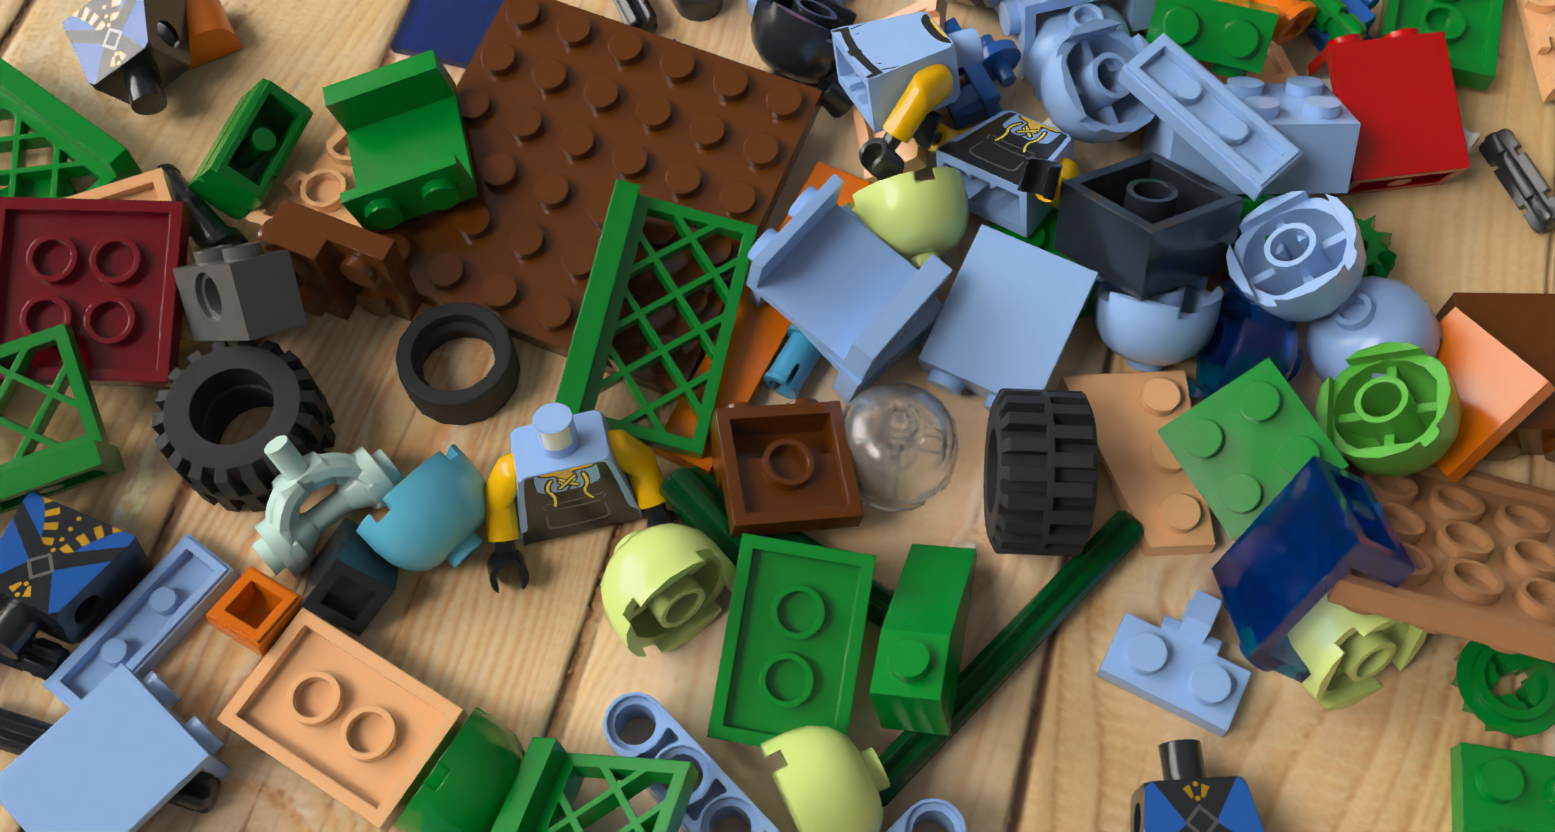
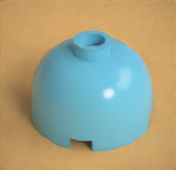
M452 444L446 456L441 451L437 452L412 471L383 498L390 511L379 522L368 514L356 532L377 554L391 565L410 572L429 571L446 560L454 568H457L484 543L478 536L477 531L484 523L486 516L485 480L472 461L455 444Z

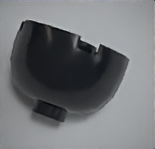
M758 0L750 25L752 42L761 60L772 68V74L801 84L803 82L817 84L831 73H837L831 30L853 25L857 14L836 0Z

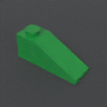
M923 544L911 545L881 628L869 692L881 728L950 735L977 561L976 549Z

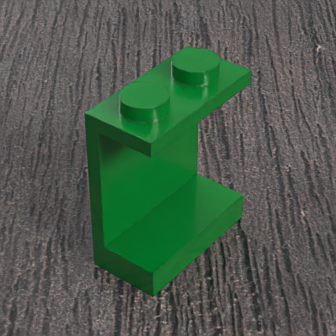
M433 49L323 87L326 108L347 132L356 188L340 193L341 203L364 229L372 232L379 229H390L403 221L435 210H446L461 201L479 196L456 83Z

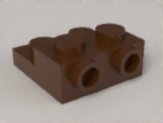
M284 199L273 218L265 221L258 232L256 241H261L263 252L289 250L304 311L312 315L323 316L326 312L348 320L357 304H359L368 312L379 317H388L389 314H393L412 321L423 303L416 293L415 284L393 239Z
M800 398L787 404L757 406L752 402H737L725 408H715L708 437L717 490L723 489L731 537H741L742 533L765 535L859 527L864 517L840 401L818 402L813 398Z

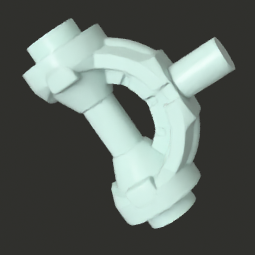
M278 436L271 440L264 449L265 454L280 471V474L272 481L273 490L267 502L265 519L254 526L261 535V538L254 542L252 547L275 575L288 568L296 577L306 570L315 557L313 550L324 530L352 509L357 510L370 506L374 509L387 507L383 498L403 477L381 449H378L372 455H369L363 447H360L352 454L341 452L318 454L312 451L302 456L287 436ZM329 484H337L335 491L307 512L300 513V506L303 505L313 490Z

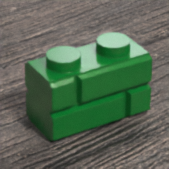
M264 78L261 79L252 90H249L240 98L187 188L193 194L232 219L241 220L250 211L263 204L273 186V180L280 174L311 119L313 112L308 106L272 81Z

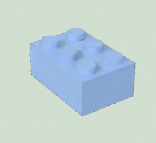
M1235 76L1227 80V84H1224L1303 152L1299 162L1264 194H1286L1291 191H1306L1307 194L1348 193L1361 123L1322 80L1311 76H1292L1287 78L1286 83H1264L1258 78L1248 76ZM1156 114L1152 121L1144 126L1143 154L1153 151L1234 194H1245Z

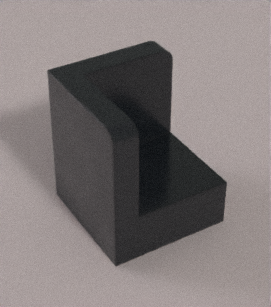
M345 517L311 563L301 607L360 637L396 590L399 567L391 565L377 554L356 532L359 524Z

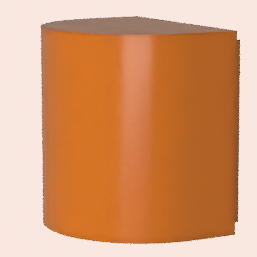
M185 0L192 60L190 69L243 48L220 0Z
M250 566L205 616L212 627L264 658L302 609L301 602L303 597L253 566Z

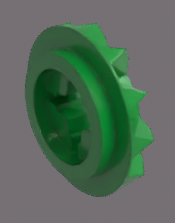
M1475 641L1467 643L1463 650L1454 658L1457 661L1456 675L1451 685L1459 688L1464 700L1462 711L1473 713L1479 720L1485 723V732L1499 731L1512 735L1515 740L1542 733L1555 724V663L1519 653H1501L1486 644ZM1525 672L1528 676L1520 682L1521 686L1514 691L1516 697L1511 693L1503 696L1499 694L1494 696L1490 691L1494 688L1493 685L1500 679L1499 674L1507 677L1512 674L1517 676Z

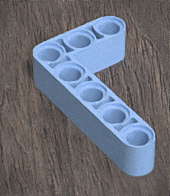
M632 692L618 697L608 707L603 720L604 734L615 756L691 761L695 768L703 775L701 785L692 793L680 826L683 832H713L714 827L719 821L731 816L739 817L746 821L751 828V832H780L656 699L648 694ZM646 718L656 724L654 734L643 744L630 745L620 740L622 729L633 719ZM654 783L645 789L657 804L664 801L667 793L665 789L666 784ZM937 798L924 799L917 802L886 831L912 832L914 826L920 822L932 821L943 826L946 832H967L964 818L958 809L946 800Z

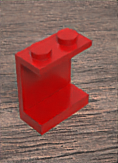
M1404 28L1388 33L1383 38L1363 40L1361 34L1344 35L1329 41L1326 44L1327 47L1308 65L1309 76L1330 75L1332 92L1361 123L1348 193H1331V196L1340 197L1442 185L1470 168L1444 31L1420 34L1418 28Z

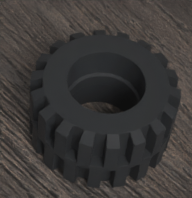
M255 340L238 341L236 346L231 347L227 341L212 343V352L202 355L197 350L188 356L187 359L191 364L183 371L176 367L167 377L172 384L169 390H159L155 403L162 412L152 415V428L159 434L155 441L159 451L167 458V462L207 502L212 505H216L219 502L226 510L240 512L244 503L252 512L266 511L267 502L273 490L272 481L280 474V471L265 454V446L274 438L285 435L302 456L312 451L323 454L325 453L324 448L334 447L336 434L330 426L335 423L333 412L307 368L290 350L284 353L279 344L269 340H265L260 347ZM273 407L268 422L257 434L239 443L220 444L225 429L237 416L253 408Z
M1002 388L992 403L986 432L983 490L987 537L996 554L1077 557L1082 552L1092 529L1098 486L1097 430L1094 414L1087 396L1083 391Z

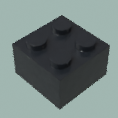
M1150 151L1062 181L1053 248L1076 261L1077 264L1098 272V276L1120 288L1125 295L1133 296L1139 301H1144L1228 267L1226 254L1229 244L1233 250L1235 247L1244 198Z

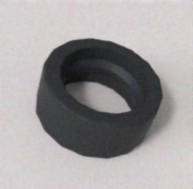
M447 303L430 308L415 318L400 337L395 357L399 379L411 401L423 415L441 424L464 426L488 419L507 404L517 389L520 374V364L509 329L494 312L473 303ZM462 337L478 338L491 346L495 357L494 365L486 377L472 387L457 391L437 390L432 388L425 380L423 373L424 363L431 353L445 342Z

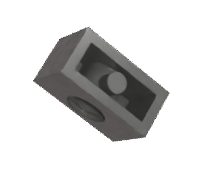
M261 241L235 246L228 244L193 252L194 264L173 268L192 341H250L308 325L289 250L263 252Z

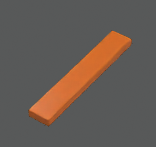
M817 161L797 198L811 185L819 190L835 173L844 181L837 200V204L843 207L846 202L854 204L852 195L858 190L869 186L870 182ZM788 213L777 233L792 219ZM747 285L741 293L712 417L715 408H725L737 402H754L764 384L763 376L769 371L789 339L786 331L791 322L767 302L757 309L750 301L752 289ZM717 336L713 341L714 345L716 344ZM707 354L691 380L709 371L711 360ZM705 385L693 391L700 404ZM683 397L676 405L664 429L667 433L692 439L697 418ZM708 434L701 459L654 447L655 455L681 467L699 466L711 475L714 474Z

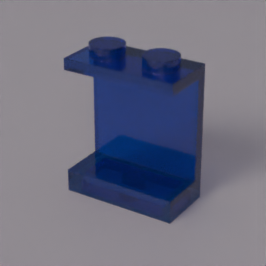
M1313 455L1211 569L1222 594V605L1231 617L1240 640L1239 648L1244 657L1262 671L1271 672L1273 670L1303 683L1311 673L1292 647L1287 634L1348 570L1354 568L1397 588L1416 568L1367 481Z

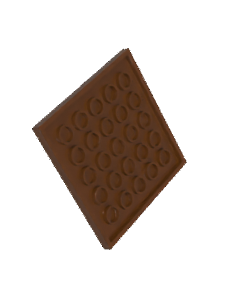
M504 0L456 86L479 196L461 201L446 210H435L403 221L390 229H379L376 233L395 240L417 289L416 294L423 303L433 307L451 302L477 304L494 312L509 329L511 337L567 358L616 179L641 185L639 194L756 225L758 227L754 240L755 244L766 227L822 106L823 92L822 90L557 0ZM646 216L642 232L655 253L682 239L672 222ZM689 227L692 233L699 230ZM715 234L699 244L716 269L737 258L741 241ZM639 247L634 264L645 259ZM689 249L662 263L678 289L705 275ZM652 268L629 280L628 290L640 309L668 295ZM733 272L722 278L728 289ZM712 284L685 298L701 325L724 312L725 304ZM624 302L619 321L631 315ZM675 304L647 318L663 345L692 331ZM637 324L614 336L612 346L625 367L654 351ZM718 329L708 334L711 341H713ZM696 340L670 355L687 383L693 378L706 352L699 341ZM608 360L605 373L611 375L616 371ZM661 361L632 376L637 385L662 395L677 389Z

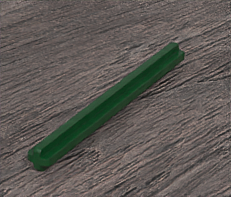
M1117 511L1085 544L1080 555L1072 557L965 667L958 677L949 736L903 731L878 757L890 783L889 788L879 792L882 807L887 806L1135 547L1144 535L1145 529L1141 522L1127 511Z

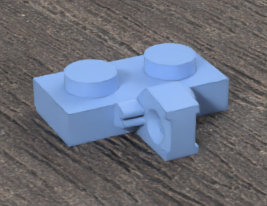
M1197 589L1192 600L1188 601L1180 621L1165 615L1160 627H1157L1126 612L1118 625L1096 676L1222 737L1229 729L1252 672L1217 656L1222 641L1208 635L1212 628L1222 601Z

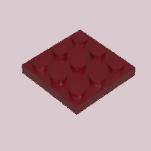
M0 197V345L65 323L73 329L91 386L171 387L172 384L167 377L176 367L178 368L183 305L173 268L187 265L191 208L184 201ZM55 345L38 351L24 376L43 385H53L63 366L58 346ZM15 359L0 365L10 369ZM0 373V384L3 383V381H4V379H5V377H6L5 375H3V374H1V373Z

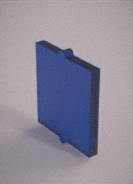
M412 0L391 43L393 53L412 57L433 49L442 64L466 69L504 0Z

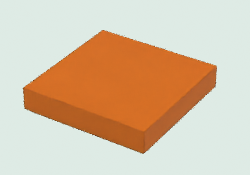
M1454 307L1439 322L1442 328L1443 342L1440 340V347L1435 356L1446 367L1455 382L1463 414L1454 443L1443 458L1434 463V465L1456 484L1555 391V387L1457 307Z

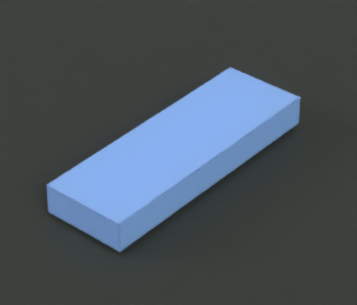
M1165 33L1160 35L1120 70L1117 79L1120 84L1254 202L1290 171L1303 155V152Z
M187 533L42 685L71 709L121 663L144 678L162 662L241 576Z

